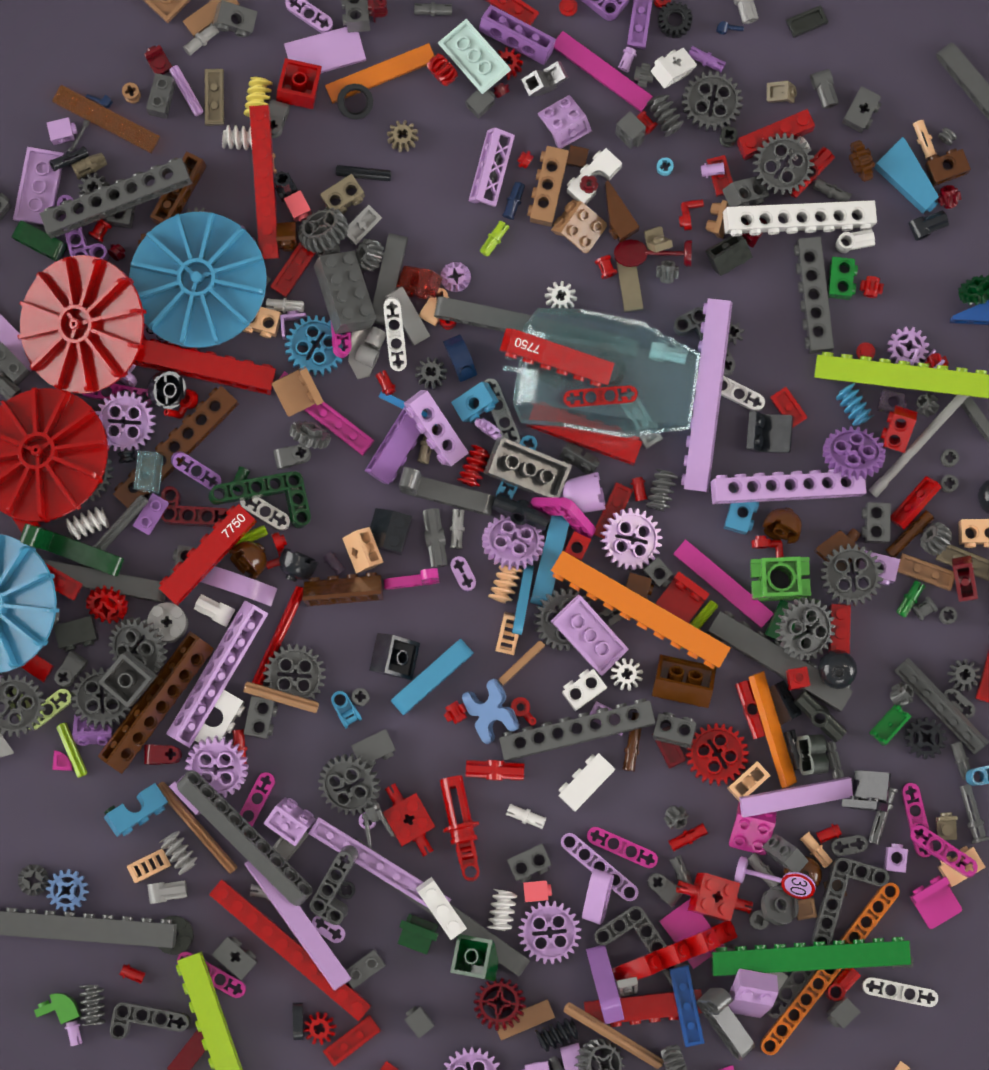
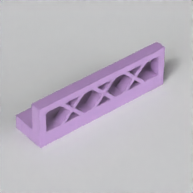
M498 128L487 130L469 202H481L496 207L515 135ZM500 135L508 138L507 145L503 148L499 143ZM500 152L503 160L497 166L494 157L495 154ZM495 170L498 179L495 183H492L489 176L490 172ZM489 188L493 193L492 201L484 198L485 191Z

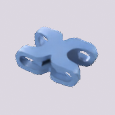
M495 678L487 683L489 697L485 703L479 701L473 692L467 691L462 695L467 712L472 716H479L475 723V728L485 744H490L495 739L493 724L496 720L502 721L509 731H516L520 726L514 710L511 707L502 706L506 701V693L500 682Z

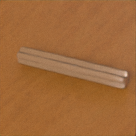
M247 681L244 686L245 693L316 713L319 707V703L252 682Z

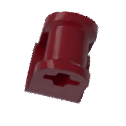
M155 744L144 745L145 765L176 764L182 759V752L178 747ZM172 750L176 753V756H173V758L168 757V753H171Z

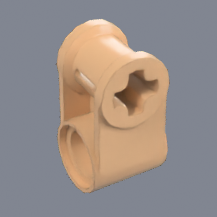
M437 288L432 292L419 314L421 319L434 326L440 321L439 318L434 317L437 303L436 296L443 294V297L449 298L447 291L443 288Z

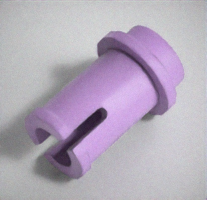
M626 47L623 50L624 54L618 69L624 72L630 71L633 59L637 57L635 49Z
M704 163V165H701L702 177L706 176L708 178V176L725 174L724 163L709 165Z
M77 1020L66 1022L65 1029L68 1031L70 1046L83 1043L79 1030L80 1023Z

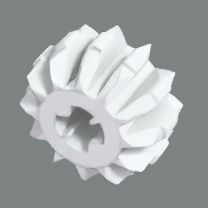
M564 281L560 282V286L554 282V289L552 287L547 288L549 293L545 294V298L549 300L546 301V305H552L551 311L558 308L557 312L561 314L562 308L566 313L569 311L568 306L574 308L573 302L577 301V297L573 295L576 293V290H569L571 288L570 283L564 287ZM558 294H562L561 296L565 295L563 301H560V298L557 300Z
M623 658V665L618 661L615 662L619 669L611 668V671L617 674L611 675L610 678L618 679L613 685L617 686L621 683L620 690H623L624 686L627 685V690L631 691V683L637 688L638 684L635 680L642 681L643 678L637 675L642 674L643 670L636 671L640 664L637 663L633 667V659H630L629 664H627L626 659ZM624 670H629L628 673H632L629 679L622 677L621 674L624 673Z

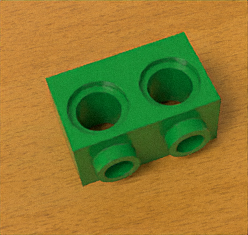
M832 257L829 270L828 298L850 300L852 295H855L856 283H853L854 276H857L858 265H855V259ZM839 266H846L849 272L842 273L839 270ZM844 284L847 287V291L841 292L837 285Z

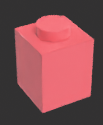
M301 190L284 198V202L295 222H302L307 219V216L312 214Z
M547 881L523 883L525 902L549 900L548 896H552L551 884H547Z

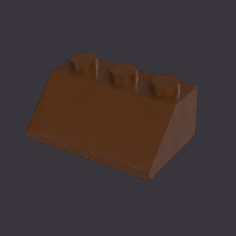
M660 654L652 696L709 708L714 688L716 667L711 669L702 663Z

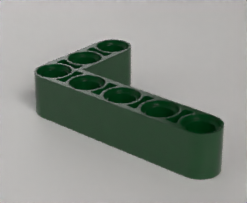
M296 471L218 484L211 489L208 495L212 504L221 505L285 493L292 525L295 528L301 529L311 519L303 477ZM289 478H295L297 480V485H291L289 483ZM270 481H276L279 485V488H272L270 486ZM257 484L260 487V492H254L251 485ZM238 487L242 494L235 495L232 489ZM214 491H220L223 494V498H216ZM298 496L301 499V504L294 503L292 497ZM298 514L304 516V523H301L297 520L296 516Z
M26 523L20 537V543L55 553L117 577L124 558Z

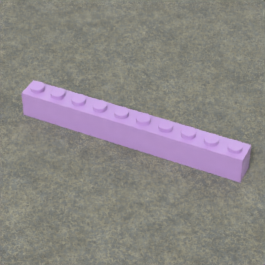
M708 298L707 303H704L703 314H706L705 322L701 323L703 340L699 341L698 352H701L700 360L696 362V371L699 372L698 379L694 380L693 390H696V396L691 401V409H694L693 417L689 418L691 435L687 436L686 447H689L688 455L684 457V466L687 467L686 474L682 475L681 485H684L686 490L709 492L733 305L728 300Z

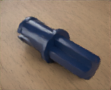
M514 183L510 197H507L508 203L502 215L503 217L514 220L518 205H521L520 200L525 188L523 183Z

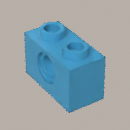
M480 382L451 403L463 422L473 423L477 418H480L479 415L483 412L487 413L493 410L499 400L488 382ZM475 399H478L479 406L475 409L473 402Z
M759 502L731 503L723 529L746 535L748 531L752 530L754 520H751L753 512L757 513ZM740 508L745 509L747 516L744 518L740 517L737 510Z

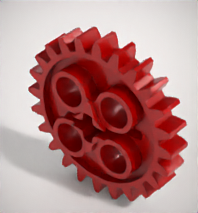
M715 723L714 728L707 724L706 731L701 727V734L695 732L694 736L696 739H693L691 749L687 748V750L691 751L686 754L687 758H691V760L687 761V765H693L690 771H697L695 777L699 778L702 776V783L708 779L710 786L714 781L717 782L718 786H720L721 781L728 785L727 779L730 778L734 782V775L741 776L739 769L746 770L742 763H748V759L744 757L748 756L749 752L743 750L748 745L741 744L744 741V737L738 738L739 731L732 733V726L726 730L724 723L721 728H718L717 723ZM722 737L726 742L724 745H717L715 740ZM708 740L712 742L718 753L721 752V759L727 765V769H724L717 756L714 757V750L708 744ZM703 747L709 749V753L705 756L699 754V750ZM734 754L736 759L729 762L725 758L726 755ZM711 764H718L720 768L718 771L712 772L709 766Z

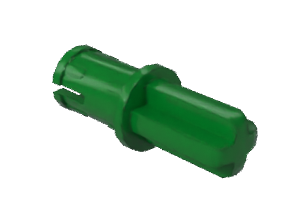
M914 581L908 593L904 594V599L897 609L898 615L904 618L907 617L913 605L917 604V599L925 585H920L921 582Z

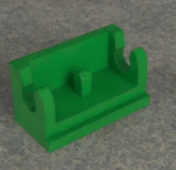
M893 705L869 734L882 746H885L912 716L907 712L905 713L899 705Z

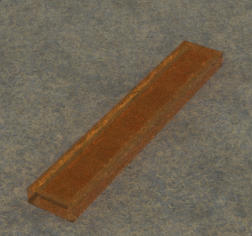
M60 85L52 99V102L83 119L89 120L91 123L151 154L160 139L159 135L63 85Z

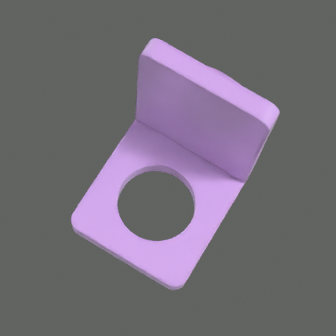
M289 311L285 315H280L283 340H286L285 321L300 320L301 318L305 320L307 319L306 313Z

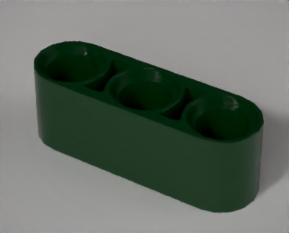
M21 220L11 236L17 242L54 261L61 260L68 247L57 238L51 239L47 233Z

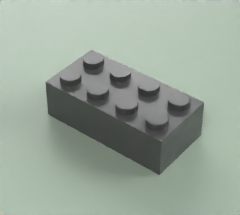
M355 250L319 256L314 269L335 334L371 328L377 318Z
M498 437L484 474L540 497L560 498L572 465L504 437Z

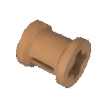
M131 82L123 86L122 94L125 100L131 104L139 102L141 92L138 86ZM133 90L134 95L130 96L129 92Z

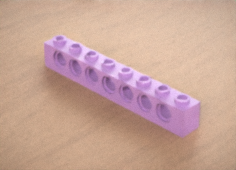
M834 469L828 470V473H821V470L809 471V474H802V471H793L791 475H784V472H774L771 476H765V473H755L752 477H746V474H736L732 478H728L727 475H717L711 481L712 504L861 497L866 494V483L862 476H859L858 480L855 479V476H852L849 480L846 474L841 477V472L834 474ZM841 478L847 481V487L842 486ZM823 479L829 482V488H825L822 485ZM804 480L810 483V489L804 487ZM785 481L791 483L792 490H788L785 487ZM767 482L773 485V491H769L766 488ZM748 483H751V484L754 485V487H755V491H754V492H751V491L748 490V488H747V484H748ZM729 484L736 487L735 493L729 491Z
M247 601L243 602L166 734L190 748L268 615L267 612Z

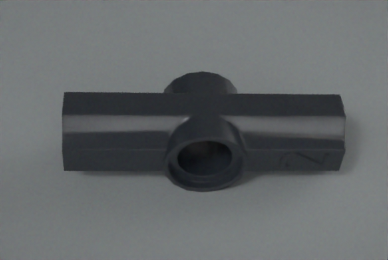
M497 494L492 506L493 510L510 516L511 521L517 525H524L526 523L543 531L546 530L551 518L550 515L534 509L527 500L515 501L501 494Z

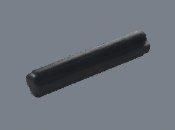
M344 165L336 166L335 173L337 176L347 177L352 174L354 178L380 181L391 180L390 170Z

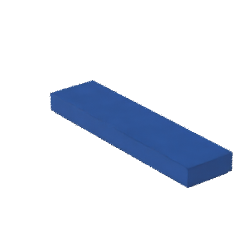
M689 965L671 968L669 972L685 1047L704 1044Z

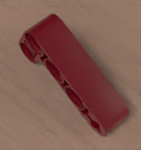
M172 486L165 487L161 493V498L169 503L161 516V519L166 524L213 527L217 522L216 513H218L219 517H226V512L229 510L227 508L180 506V493ZM173 491L176 493L173 500L166 499V495L169 492ZM167 511H174L172 519H165ZM186 512H193L194 516L191 520H184ZM205 513L213 514L211 521L206 522L203 520Z

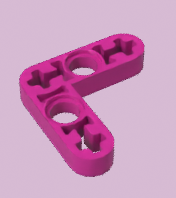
M534 497L530 501L534 509L550 516H563L577 533L590 539L593 537L596 531L595 526L572 500L559 497Z
M424 569L420 571L421 574L384 579V589L390 590L440 583L438 569Z

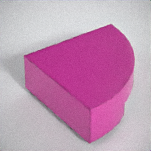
M54 750L53 770L73 771L69 757L60 751Z

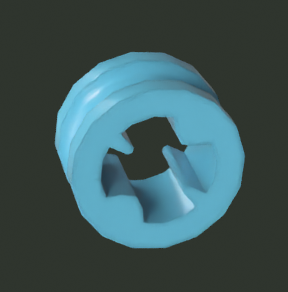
M667 157L661 158L656 166L657 172L662 176L670 175L674 168L673 161ZM662 163L670 165L668 171H664V168L661 170Z

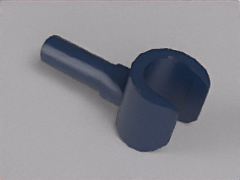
M722 21L718 24L716 32L724 35L727 29L743 31L744 26L729 25L728 22Z
M89 94L86 95V99L99 103L104 109H108L113 103L107 95H104L102 99Z

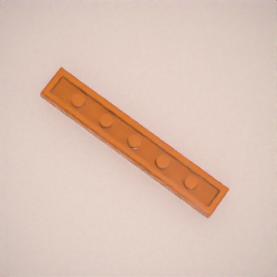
M428 43L326 84L325 87L333 104L337 102L338 95L345 86L354 83L361 84L368 89L427 66L434 53ZM350 91L345 98L358 94L360 91Z
M764 671L749 676V681L782 788H786L796 783L797 779Z

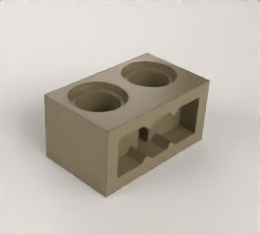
M350 174L322 192L320 196L328 209H338L344 214L351 205L356 206L360 204L365 194L354 176ZM350 188H354L357 191L352 196L346 193ZM335 198L341 200L337 206L331 204V201Z

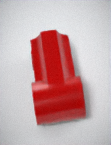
M844 968L827 987L825 996L830 1001L843 999L847 991L861 975L854 968ZM833 987L839 989L840 993L837 998L831 995Z

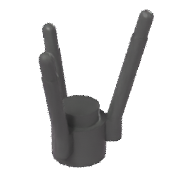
M374 802L365 806L364 810L366 813H363L362 817L365 823L368 847L372 846L369 820L376 822L381 819L390 836L395 837L393 830L382 813L379 803Z

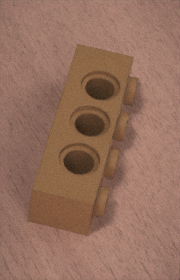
M547 146L546 151H542L540 162H543L542 169H538L536 174V180H539L538 186L533 187L531 198L535 199L533 205H529L527 216H530L531 223L552 227L569 150ZM548 165H555L557 169L550 172L547 170ZM548 182L551 183L553 187L549 190H546L543 188L542 185ZM542 200H545L548 202L549 205L545 208H542L538 205V203Z

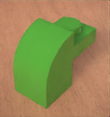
M65 993L49 995L52 1003L47 1000L38 1004L39 1008L34 1010L36 1017H41L55 1010L61 1024L82 1016L76 1001Z

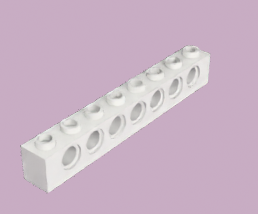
M875 200L727 207L723 211L725 234H731V236H741L742 233H749L751 236L760 235L761 232L775 235L786 231L787 234H794L798 231L813 233L816 230L832 232L835 229L851 231L853 228H860L863 231L872 229L871 227L877 223ZM852 213L857 214L859 220H855L852 217ZM833 214L839 215L841 221L835 220ZM815 215L821 216L822 222L817 221ZM797 216H801L804 219V223L799 222ZM778 217H783L785 223L779 222ZM741 218L747 219L749 225H744L741 222ZM759 218H765L767 224H762Z

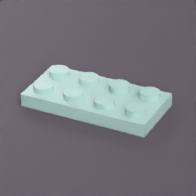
M467 19L438 42L440 47L481 94L485 93L511 71L510 67Z

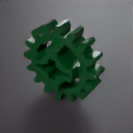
M980 275V277L974 276L972 280L967 279L966 283H962L961 287L958 288L960 301L963 304L968 302V305L973 303L975 305L979 303L985 304L989 300V275L983 277V275Z

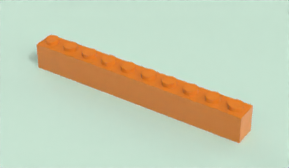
M563 550L551 569V572L554 573L553 577L561 582L564 579L570 582L569 586L578 592L580 589L586 591V596L594 601L599 599L604 602V607L611 611L614 608L621 612L620 616L628 621L631 618L636 620V625L644 630L649 628L655 631L653 633L654 636L661 640L667 638L671 641L670 645L678 650L681 647L688 651L687 655L696 660L700 657L705 660L703 664L711 669L715 667L720 668L731 649L729 646Z

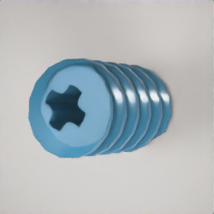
M852 383L839 392L836 400H843L840 406H847L844 412L851 413L848 419H855L852 425L858 426L871 419L874 415H868L871 408L864 409L867 402L860 403L863 396H856L859 390H852L855 383Z

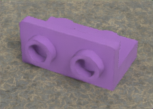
M152 493L147 505L142 509L134 522L133 527L140 532L150 535L169 503Z
M74 715L72 735L75 744L81 746L88 744L105 746L113 736V728L109 724H106L105 729L102 728L101 724L95 729L94 723L88 727L87 720L81 722V716L76 717Z

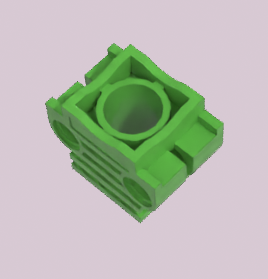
M809 557L751 559V579H758V581H751L752 600H759L761 602L780 601L781 599L787 601L801 597H811L810 579H801V577L810 575ZM776 570L784 572L789 579L788 587L783 589L775 587L771 583L770 573Z

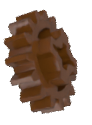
M862 141L852 142L850 144L852 154L849 155V160L855 174L858 173L859 178L861 177V180L864 182L873 178L872 168L875 167L869 148L865 149Z

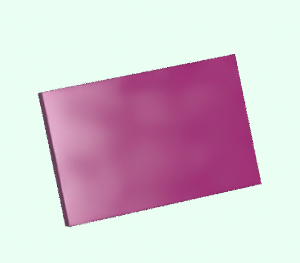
M690 899L659 920L674 943L711 927L703 915L687 911ZM715 949L692 957L687 961L695 969L710 958L711 952H715Z

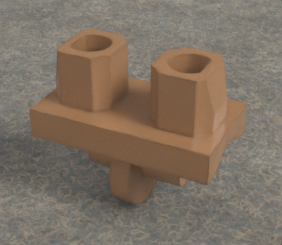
M722 200L721 203H712L710 213L718 216L717 221L708 220L706 224V230L723 239L725 234L723 211L729 207L728 202Z

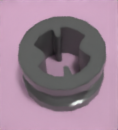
M944 127L942 129L943 133H939L938 137L943 143L951 146L952 140H956L957 136L950 129Z
M947 449L941 455V463L945 467H953L959 461V454L954 449ZM949 453L952 454L951 457L954 456L955 458L951 463L945 459Z
M953 475L944 476L940 481L941 489L946 493L953 492L958 487V479ZM947 479H951L954 482L951 489L944 485Z
M945 607L939 612V619L943 624H951L957 619V612L953 607ZM951 611L953 618L945 620L943 613Z

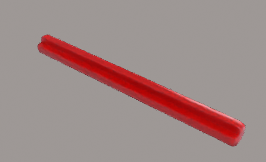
M295 587L252 683L263 685V680L267 676L263 672L269 670L264 665L271 664L268 657L275 658L273 652H278L303 598L302 587Z

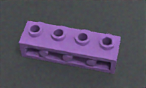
M405 406L365 469V472L388 485L395 480L397 470L400 466L404 465L408 452L416 446V439L421 434L416 428L417 423L414 418H410L406 413Z

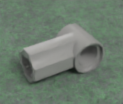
M733 0L734 4L738 7L743 24H750L759 19L754 0Z
M185 880L171 883L147 884L150 904L188 897Z

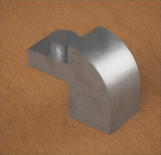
M557 61L544 70L533 71L521 80L529 96H539L556 89L558 84L569 77L561 61Z

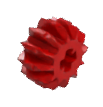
M506 47L504 53L498 50V55L505 63L511 62V64H508L511 71L506 74L507 80H510V75L516 78L517 72H522L520 66L523 65V60H519L521 54H515V49L508 52Z
M441 54L433 56L427 63L430 72L444 86H448L458 77L456 69Z
M316 1012L317 1019L310 1014L309 1018L312 1023L309 1021L304 1022L310 1028L303 1029V1032L310 1031L311 1034L306 1039L308 1040L313 1036L312 1044H316L317 1039H319L320 1045H324L323 1038L330 1042L331 1038L328 1034L331 1036L336 1035L330 1029L336 1028L337 1025L329 1024L334 1018L331 1017L326 1020L328 1016L326 1012L322 1018L320 1012ZM322 1023L324 1024L323 1028L325 1027V1031H321L319 1034L316 1032L315 1025Z

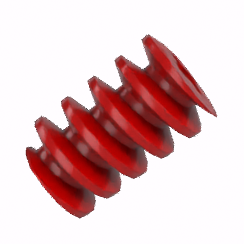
M471 445L474 450L468 451L471 457L465 458L468 464L462 466L465 471L459 473L462 478H458L457 481L470 487H480L477 479L483 480L480 472H484L483 465H487L488 462L485 459L489 458L490 454L484 448Z

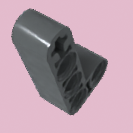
M697 307L679 316L674 323V332L679 336H685L696 331L699 339L702 341L701 323L705 322L706 314H703V307ZM700 313L704 316V320L697 321L694 315ZM679 322H684L687 324L688 328L685 330H681L678 328L677 324ZM728 348L725 365H730L729 370L724 369L725 377L732 375L735 369V361Z
M351 845L345 846L336 856L310 902L311 911L333 925L340 924L348 914L347 905L335 898L358 857L357 849ZM346 855H347V856H348V860H347V862H344L343 860L345 859V857H346ZM335 870H339L342 875H338ZM326 885L331 886L333 890H329ZM318 900L323 902L324 906L320 905ZM334 911H338L341 916L336 915Z
M710 988L697 1000V1006L730 1053L741 1061L755 1048V1043L728 1005L733 1001L731 995L723 988Z
M121 1002L114 1007L109 1033L116 1040L126 1038L130 1031L131 1022L180 1032L189 1028L191 1019L187 1014ZM121 1006L128 1008V1014L125 1017L119 1014ZM141 1009L147 1012L145 1020H141L138 1017V1012ZM159 1013H163L167 1017L164 1024H160L157 1021ZM181 1017H183V1021L186 1022V1024L182 1025L181 1027H179V1023L175 1022L171 1023V1026H169L172 1019L179 1020ZM117 1025H121L124 1028L122 1036H118L115 1033Z

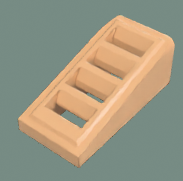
M504 612L495 651L514 655L519 635L504 629L505 627L513 629V624L506 621L507 619L514 621L515 614ZM503 635L514 637V640L503 638ZM501 642L512 644V648L501 646Z
M160 849L127 865V869L134 883H139L170 867L171 864L165 855V851ZM157 855L160 856L164 865L160 866L156 858ZM150 859L153 860L156 866L154 870L149 862ZM144 862L149 870L148 873L145 872L142 866ZM136 866H138V868H139V870H140V872H141V874H142V876H140V877L138 876V874H137V872H136V870H135V868H134V867H136Z

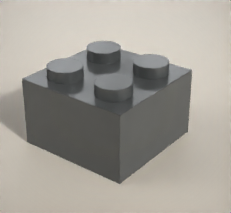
M126 651L120 655L98 683L128 708L135 704L157 675L131 652Z

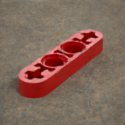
M630 385L570 390L564 393L563 403L568 407L630 403L636 400L638 392L635 387ZM617 389H620V393H625L627 389H630L634 396H631L630 400H628L627 396L620 397L621 401H618L619 394ZM607 390L615 393L614 400L607 401L604 394ZM579 392H583V404H580V400H575L573 404H571L570 401H567V397L570 396V393H573V396L577 397L580 396ZM588 392H593L596 395V400L593 403L587 402L585 398Z

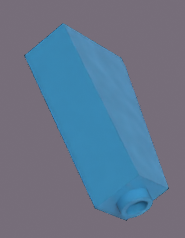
M902 137L876 163L874 168L922 214L927 210L931 212L937 206L936 201L939 196L907 141Z

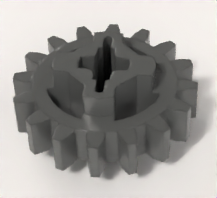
M293 422L289 431L290 436L294 437L293 440L303 444L306 448H327L331 440V434L326 433L327 430L321 428L315 422Z

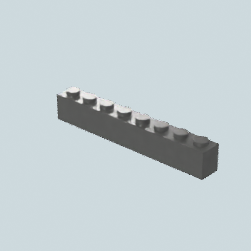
M720 611L707 633L787 680V670L807 666L811 686L801 689L803 691L806 690L810 695L838 712L843 710L853 693L850 685L843 689L828 687L821 680L816 664L811 661L804 662L803 660L790 657V654L784 653V649L779 647L781 643L769 641L767 639L768 636L761 631L756 633L751 630V626L744 621L739 623L734 620L735 616L727 611H724V613Z

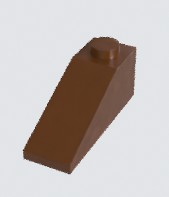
M608 180L605 182V195L610 228L609 233L614 240L617 239L620 243L637 233L639 225Z

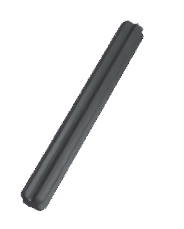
M140 495L93 547L105 551L147 505L148 499ZM80 563L82 567L89 568V566Z

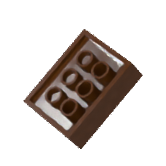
M377 572L366 573L364 577H358V574L346 575L347 578L339 579V576H328V580H320L319 577L308 578V581L304 582L303 601L308 607L383 600L382 577L377 575Z

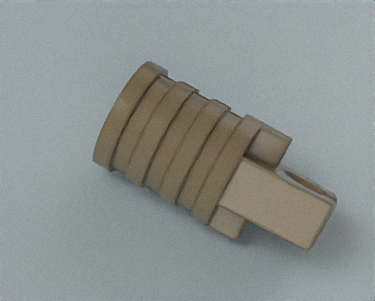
M98 153L77 161L71 166L78 180H80L82 177H86L88 173L91 174L107 165L104 155Z

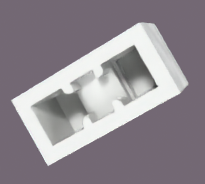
M684 48L678 51L674 49L665 58L661 56L654 62L655 66L651 73L665 89L688 76L697 64Z

